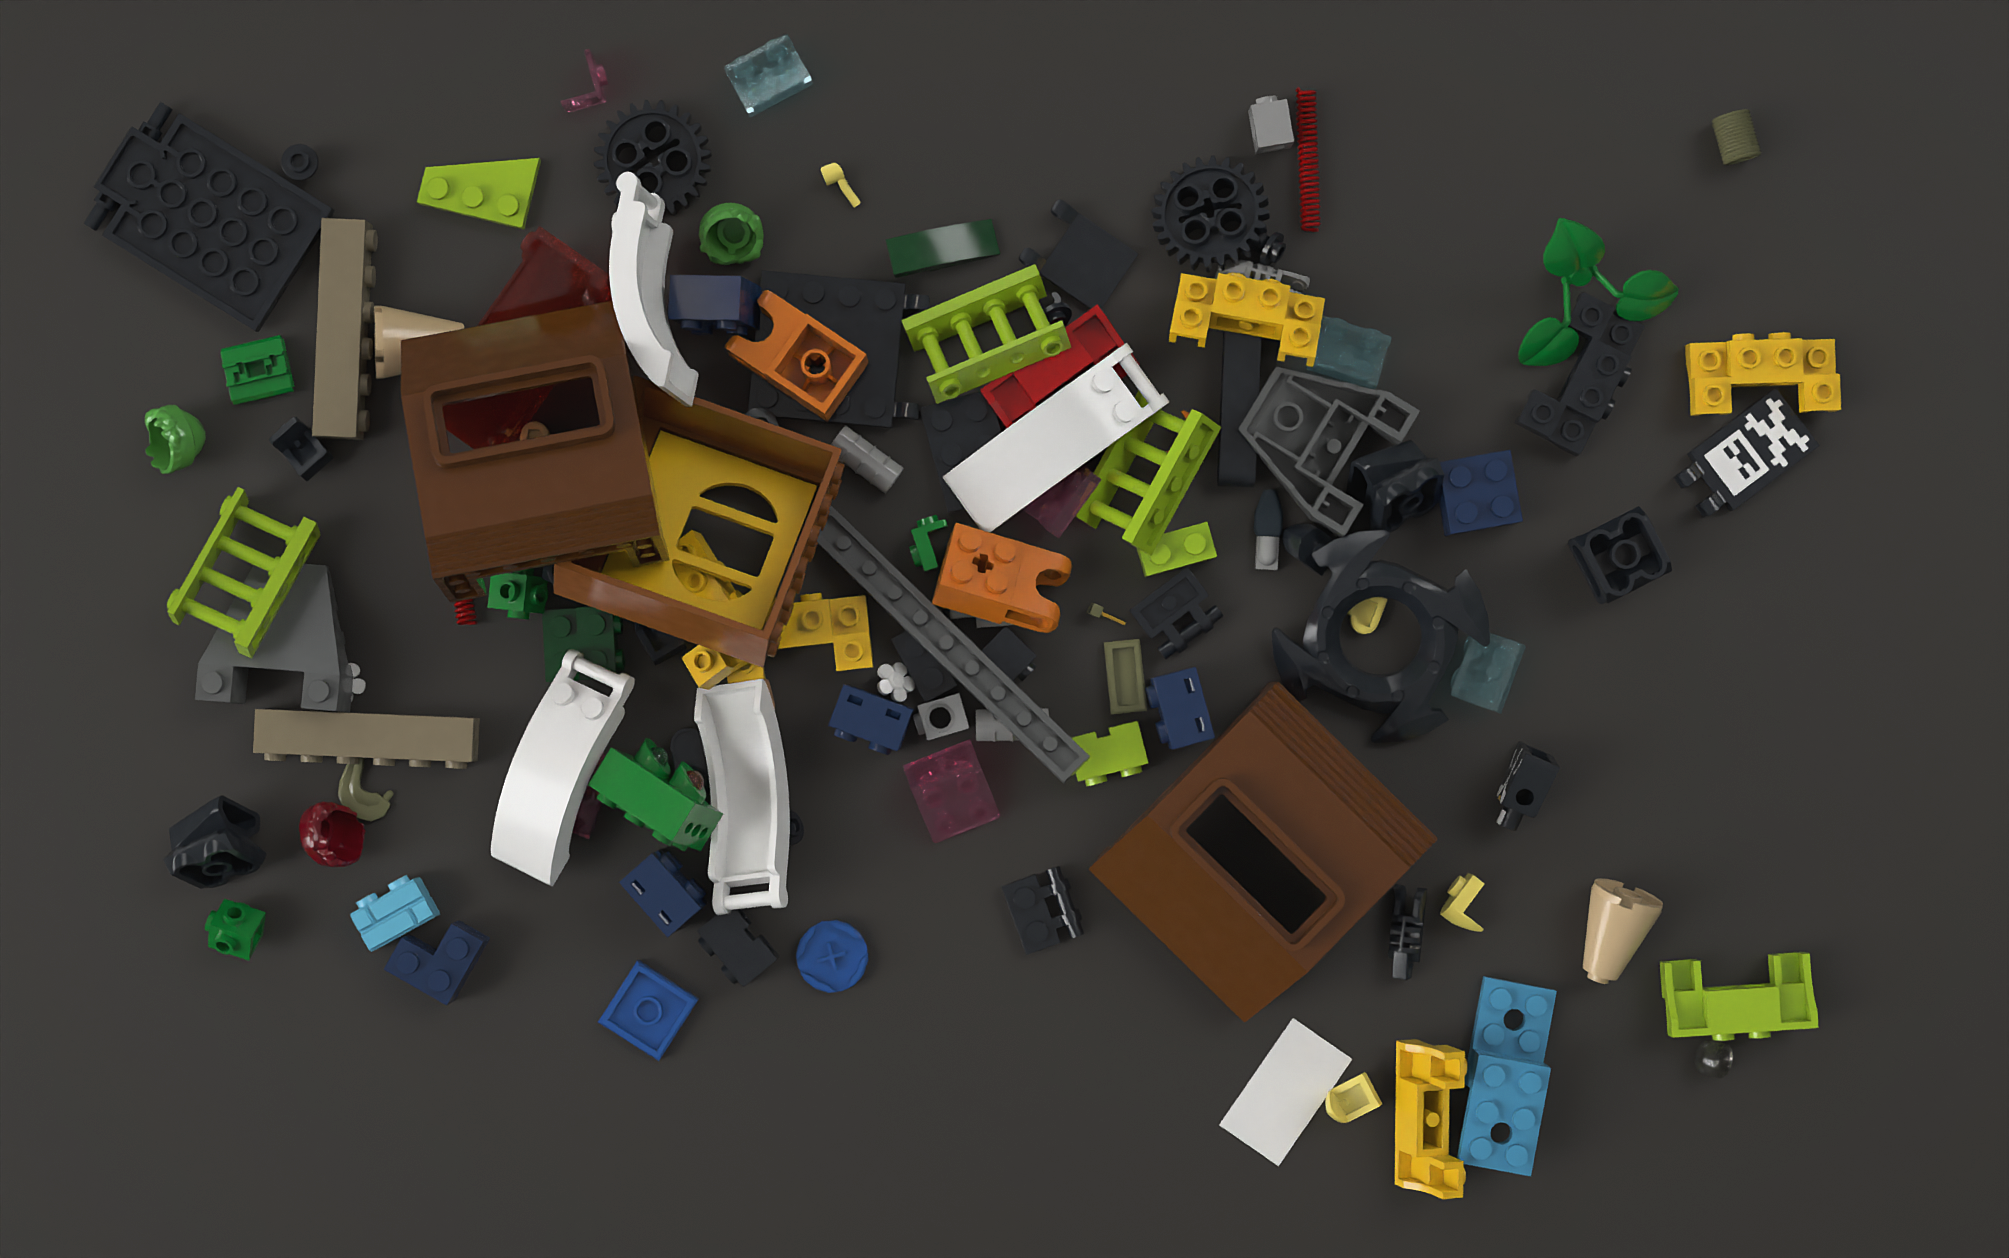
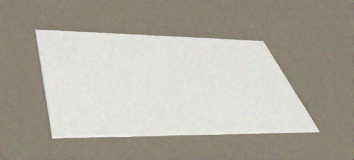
M1293 1018L1219 1125L1279 1166L1325 1100L1328 1091L1334 1087L1352 1061V1058Z

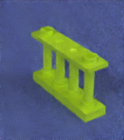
M1035 264L901 320L914 352L925 348L936 372L926 378L937 404L953 399L964 392L1071 348L1062 320L1050 325L1039 302V299L1046 297L1047 294ZM1026 306L1037 331L1016 339L1005 314ZM992 320L1003 345L983 353L972 328ZM959 334L969 360L949 368L938 342Z
M1138 390L1135 399L1143 408L1148 402ZM1161 409L1107 447L1071 514L1095 529L1101 519L1125 529L1126 531L1122 539L1152 556L1221 427L1203 413L1193 409L1186 421ZM1154 423L1178 433L1168 453L1144 442ZM1136 455L1161 466L1151 485L1126 474ZM1119 487L1143 497L1133 517L1109 506Z
M237 487L233 496L229 495L224 500L220 509L221 517L180 590L176 588L171 593L167 602V612L172 622L179 626L186 613L233 634L238 652L252 659L321 534L317 522L303 517L299 526L289 527L248 508L249 500L245 490ZM241 520L285 540L287 547L281 557L272 558L229 537L238 521ZM221 551L268 571L270 578L264 589L261 587L258 589L252 588L213 570L212 567ZM206 582L250 602L252 610L247 619L238 621L195 601L194 599L203 583Z

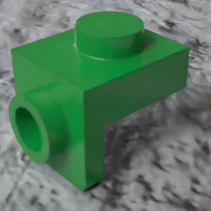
M937 515L916 521L918 528L911 530L916 544L909 547L915 566L923 565L925 573L939 568L928 534L948 528L946 519L939 521Z

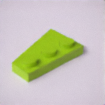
M530 158L425 167L417 203L524 230L541 159Z

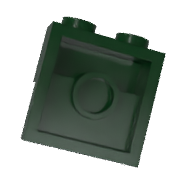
M593 607L545 610L544 614H542L546 682H553L562 667L563 657L569 649L583 653V658L616 674H619V671L625 670L624 649H618L617 635L623 634V618ZM578 671L573 680L595 679Z

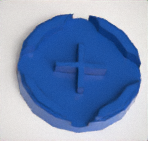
M839 920L821 921L810 927L800 939L796 951L797 965L803 979L813 988L827 993L843 991L854 986L865 973L869 960L868 947L862 934L851 924Z

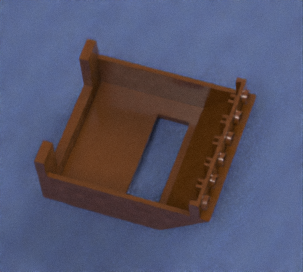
M613 301L401 340V399L431 575L450 603L487 596L483 578L624 550H626L633 567L670 560L662 531L629 349L620 330ZM580 379H592L600 420L598 426L458 453L450 452L443 412L445 405Z
M1268 682L1259 691L1260 695L1110 847L1107 846L1097 856L1098 860L1089 868L1244 1023L1307 974L1438 840L1411 811L1279 682ZM1219 795H1224L1325 894V901L1293 933H1289L1187 833V828Z

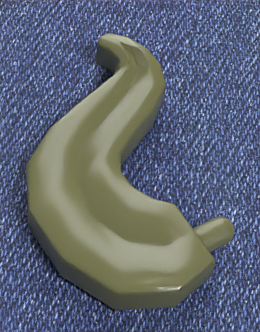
M359 757V764L346 765L339 781L338 797L343 806H347L357 813V818L373 822L386 816L392 805L388 801L393 796V791L388 790L382 796L378 792L371 793L364 790L361 786V778L365 766V758Z

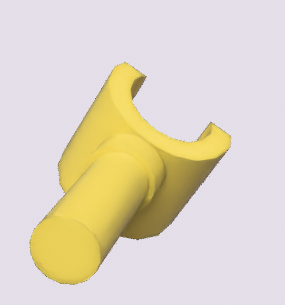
M831 163L821 167V172L827 186L838 182L840 189L854 208L861 203L848 185L840 165Z

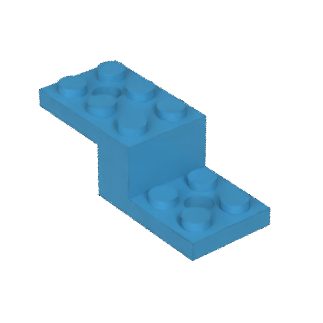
M1483 976L1467 1060V1073L1465 1075V1085L1470 1090L1457 1159L1464 1161L1463 1164L1531 1177L1551 1067L1544 1063L1556 990ZM1511 1009L1520 1010L1523 1016L1522 1024L1516 1029H1509L1504 1024V1016ZM1500 1122L1508 1124L1510 1128L1509 1137L1503 1142L1493 1141L1490 1134L1492 1127Z

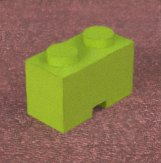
M1208 522L1164 533L1152 556L1137 549L1145 578L1217 557Z
M1138 721L1108 728L1110 735L1097 738L1096 732L1071 737L1090 756L1075 773L1077 781L1085 780L1086 786H1091L1108 781L1106 774L1120 771L1121 777L1143 772L1141 765L1148 764V759Z

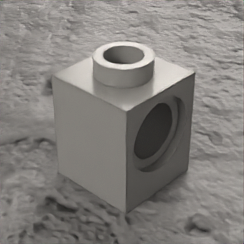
M1275 95L1256 99V104L1251 105L1248 111L1255 154L1291 148L1294 143L1287 99L1277 100Z
M960 693L918 705L919 713L913 714L918 734H926L927 740L970 728ZM943 707L949 711L951 721L947 727L936 728L932 725L930 714L933 709Z

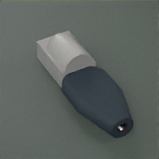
M1263 490L1255 511L1254 532L1257 536L1255 569L1278 570L1279 537L1283 532V511L1276 490Z

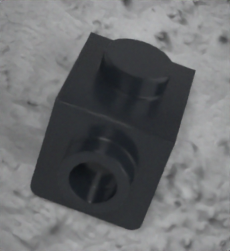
M297 417L291 418L269 438L270 443L283 453L296 472L307 482L334 458L318 437L312 436V429Z

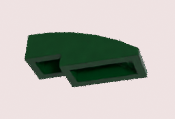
M992 219L955 224L885 239L895 279L1000 255Z

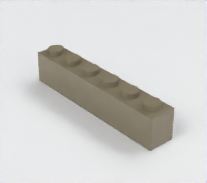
M322 218L312 429V436L320 439L364 440V432H368L370 427L369 410H365V396L370 395L372 383L371 375L366 374L367 360H371L373 355L372 338H368V324L374 322V303L369 302L370 288H374L376 284L375 266H371V253L377 250L378 236L377 231L373 230V225L366 220Z
M255 709L253 753H264V760L286 761L287 754L301 755L300 762L321 763L323 762V756H337V763L359 764V757L373 758V765L395 766V759H409V766L431 767V760L445 761V768L467 769L468 762L478 761L480 718Z

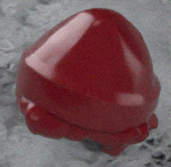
M320 802L310 806L302 814L299 824L300 841L306 853L316 863L326 867H347L359 861L364 848L363 842L366 831L364 824L358 822L355 811L334 802Z

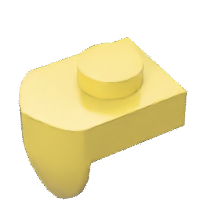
M1467 873L1464 878L1459 875L1447 891L1451 896L1442 907L1440 915L1459 927L1482 932L1484 929L1463 912L1485 883L1470 873Z
M1366 1072L1329 1090L1325 1101L1327 1114L1340 1123H1348L1382 1105Z

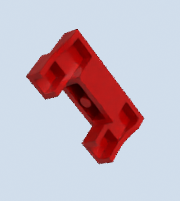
M1098 304L1065 327L1071 348L995 379L980 389V393L1006 429L1091 365L1095 366L1125 344ZM1131 353L1132 357L1135 359V361L1137 362V364L1140 365L1139 362L1137 361V359H1136V358L1134 357V355ZM1119 363L1112 367L1120 379L1127 376V373Z

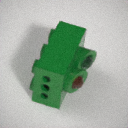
M645 738L635 756L611 747L588 784L599 792L596 798L613 809L617 807L626 812L624 817L642 828L645 826L654 831L652 836L670 847L674 845L682 851H686L688 847L701 851L723 816L722 812L704 801L706 791L703 787V776L698 771L693 770L687 763L681 761L673 776L669 778L671 770L668 764V754L663 748L657 747L649 738Z

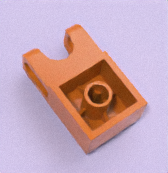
M765 290L757 299V303L761 312L774 323L771 335L764 341L752 342L739 335H734L724 347L729 356L828 422L869 364L867 354L773 292ZM820 363H824L823 372L812 374L810 369L812 364L819 366Z
M955 523L945 550L932 604L997 624H1002L1004 621L1037 632L1049 633L1059 625L1060 608L1056 603L1041 596L1036 586L1049 585L1058 587L1064 584L1070 577L1072 563L1068 557L1062 554Z

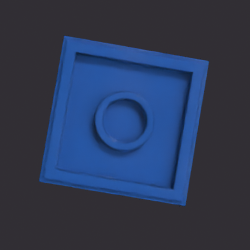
M638 960L598 1023L659 1061L699 998Z

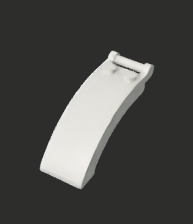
M624 172L616 181V186L621 195L617 212L612 217L613 233L609 259L610 288L616 318L632 355L648 378L684 406L692 407L699 374L696 370L688 367L675 344L668 322L665 303V274L673 229L668 224L662 223L665 209L664 200L657 194L649 193L642 187L640 179L633 173Z
M1128 343L1118 348L1049 397L943 476L945 482L980 530L992 532L1169 403L1164 393L1161 395L1158 393L1132 357L1131 353L1133 350ZM1118 363L1122 366L1148 402L1145 407L1141 408L1112 368Z
M569 649L562 660V667L532 716L510 765L494 821L491 841L492 857L553 887L570 857L569 845L572 830L587 785L601 755L624 717L625 709L622 706L634 687L635 679L625 673L619 675L583 658V653L574 649ZM579 671L612 687L611 695L608 697L574 681L576 673Z
M763 679L716 685L710 690L697 688L694 721L698 725L704 747L709 775L711 806L723 813L722 818L711 834L708 876L714 883L712 899L714 912L717 915L729 914L731 910L769 905L774 909L786 907L788 904L786 879L790 837L789 791L780 730L767 684ZM769 883V891L730 895L731 887Z

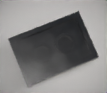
M980 391L920 408L948 513L965 508L945 482L943 476L1001 433L997 415Z

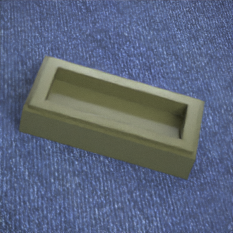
M1140 639L1104 642L1111 714L1147 711Z

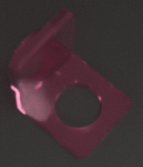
M586 49L584 52L595 91L561 101L562 107L567 113L607 102L603 86L608 85L606 72L602 63L596 65L594 55L590 49Z

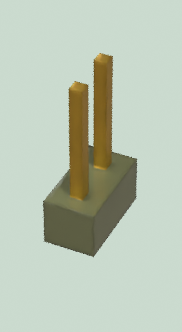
M1092 602L1086 612L1097 618L1103 615L1122 625L1126 624V622L1102 612L1104 607Z

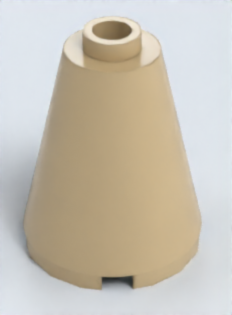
M374 306L376 379L401 375V340L464 329V324L391 307Z
M1597 878L1591 887L1583 969L1588 972L1587 977L1591 980L1608 984L1609 980L1615 981L1619 978L1662 913L1663 903L1654 895L1637 887L1632 891L1623 888L1624 883Z

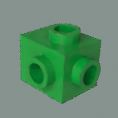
M534 569L491 576L487 608L508 610L507 617L529 620L530 613L544 614L545 603L548 599V581L534 576Z
M224 898L219 909L210 912L205 924V931L209 932L208 947L222 954H230L249 961L264 935L266 912L252 908L245 903H237Z

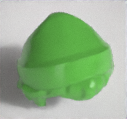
M723 203L716 205L703 216L700 222L699 238L701 245L699 249L700 252L708 254L710 262L720 265L743 264L744 262L758 259L761 255L764 239L760 217L742 204Z
M174 404L153 408L146 413L145 425L149 431L150 445L145 449V452L148 456L154 458L151 461V465L160 469L162 474H171L176 470L189 467L205 444L206 432L201 422Z

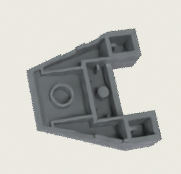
M1276 367L1238 430L1306 516L1314 523L1340 538L1346 535L1364 504L1335 488L1332 484L1364 431L1368 428L1394 445L1400 444L1420 410L1387 391L1356 386V384L1338 382L1312 374Z
M304 564L252 659L238 652L233 634L218 628L198 663L195 700L245 704L248 669L257 668L304 672L301 708L350 712L353 673L351 665L348 664L344 644H346L344 632L340 629L337 615L339 610L329 566ZM253 565L244 584L255 589L260 587L264 589L270 578L268 571ZM236 596L226 615L238 621L241 619L246 620L252 610L251 603Z

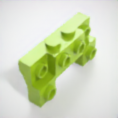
M1806 952L1768 954L1770 983L1702 987L1700 960L1660 961L1662 998H1665L1668 1036L1675 1038L1712 1035V1040L1726 1041L1734 1040V1034L1748 1033L1749 1038L1771 1037V1031L1819 1028L1818 1012L1812 986L1810 954Z

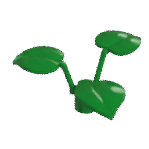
M1559 218L1555 231L1545 248L1543 263L1549 273L1563 277L1561 278V283L1563 285L1564 319L1560 322L1556 318L1547 317L1533 325L1520 345L1518 351L1519 362L1527 366H1548L1560 363L1574 353L1578 346L1579 336L1575 329L1568 327L1571 323V284L1584 286L1594 276L1614 297L1620 298L1616 305V312L1620 317L1629 321H1643L1657 316L1671 305L1678 295L1679 288L1666 274L1655 270H1645L1632 275L1624 283L1623 291L1616 289L1599 272L1596 266L1602 260L1605 253V244L1602 238L1583 224Z

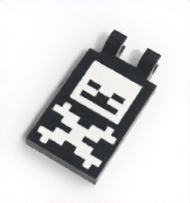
M1775 388L1688 452L1687 455L1693 463L1673 478L1681 489L1690 486L1700 477L1713 492L1695 506L1704 518L1716 512L1724 504L1729 511L1735 510L1820 445L1777 388Z

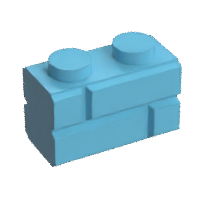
M405 875L388 884L390 892L378 898L376 893H372L356 902L359 909L352 912L350 917L371 952L440 915L435 902L430 897L420 877L410 880Z

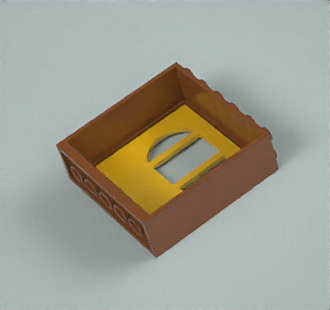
M634 375L648 456L650 455L649 461L662 531L670 560L633 567L626 550L609 553V555L603 554L554 564V594L764 667L767 657L774 658L777 653L784 625L787 626L793 611L796 593H800L806 576L805 571L808 562H811L814 557L820 531H823L825 528L832 500L836 499L842 482L841 477L845 468V464L840 463L842 449L694 397L692 407L684 406L652 381ZM720 486L747 488L759 494L769 503L778 522L773 523L702 498L700 495ZM817 486H819L818 491H817L816 496H815V499H814L813 504H812V506H811V509H810V511H809L808 517H807L806 522H805V524H804V527H803V529H802L803 523H804V521H805V518H806V516H807L808 510H809V508H810V505H811L812 500H813V498H814L815 492H816V490H817ZM692 509H697L773 536L774 539L758 577L676 548ZM801 529H802L801 535H800V537H799V540H798V542H797L796 548H795L794 553H793V555H792V558H791V560H790L789 566H788L787 571H786V573H785V576H784V578H783L782 584H781V586H780V589H779V591H778L777 597H776L775 602H774V604H773V607H772V609H771L770 615H769V617H768L767 622H765L766 619H767V616H768V614H769L770 608H771V606H772V603H773V601H774V598H775V596H776V593H777V590H778V588H779V585H780V583H781V580H782V577H783V575H784V572H785V570H786V567H787V565H788L789 559H790L791 554H792V552H793V549H794V547H795L796 541H797L798 536H799V534H800V531H801ZM676 562L747 587L751 591L732 600L714 601L702 598L689 591L679 581L672 563Z

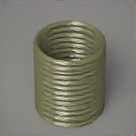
M1749 109L1733 111L1718 116L1711 121L1715 129L1714 132H1716V139H1718V146H1720L1718 149H1720V156H1722L1724 165L1743 162L1755 158L1762 153L1758 145L1759 142H1757L1758 139L1756 138L1757 135H1755L1756 132L1754 131L1755 128H1753L1754 125L1752 124L1753 121H1751Z

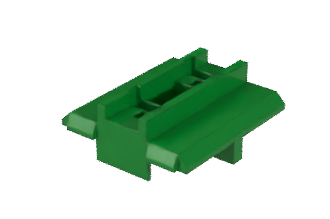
M281 335L221 349L222 368L225 372L226 386L229 387L228 390L233 405L259 399H269L272 396L294 391L293 387L295 385L288 354L285 352L287 350Z

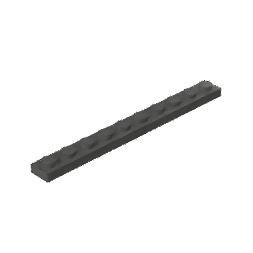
M830 506L827 523L824 530L820 531L817 539L818 545L1065 784L1090 756L838 511Z

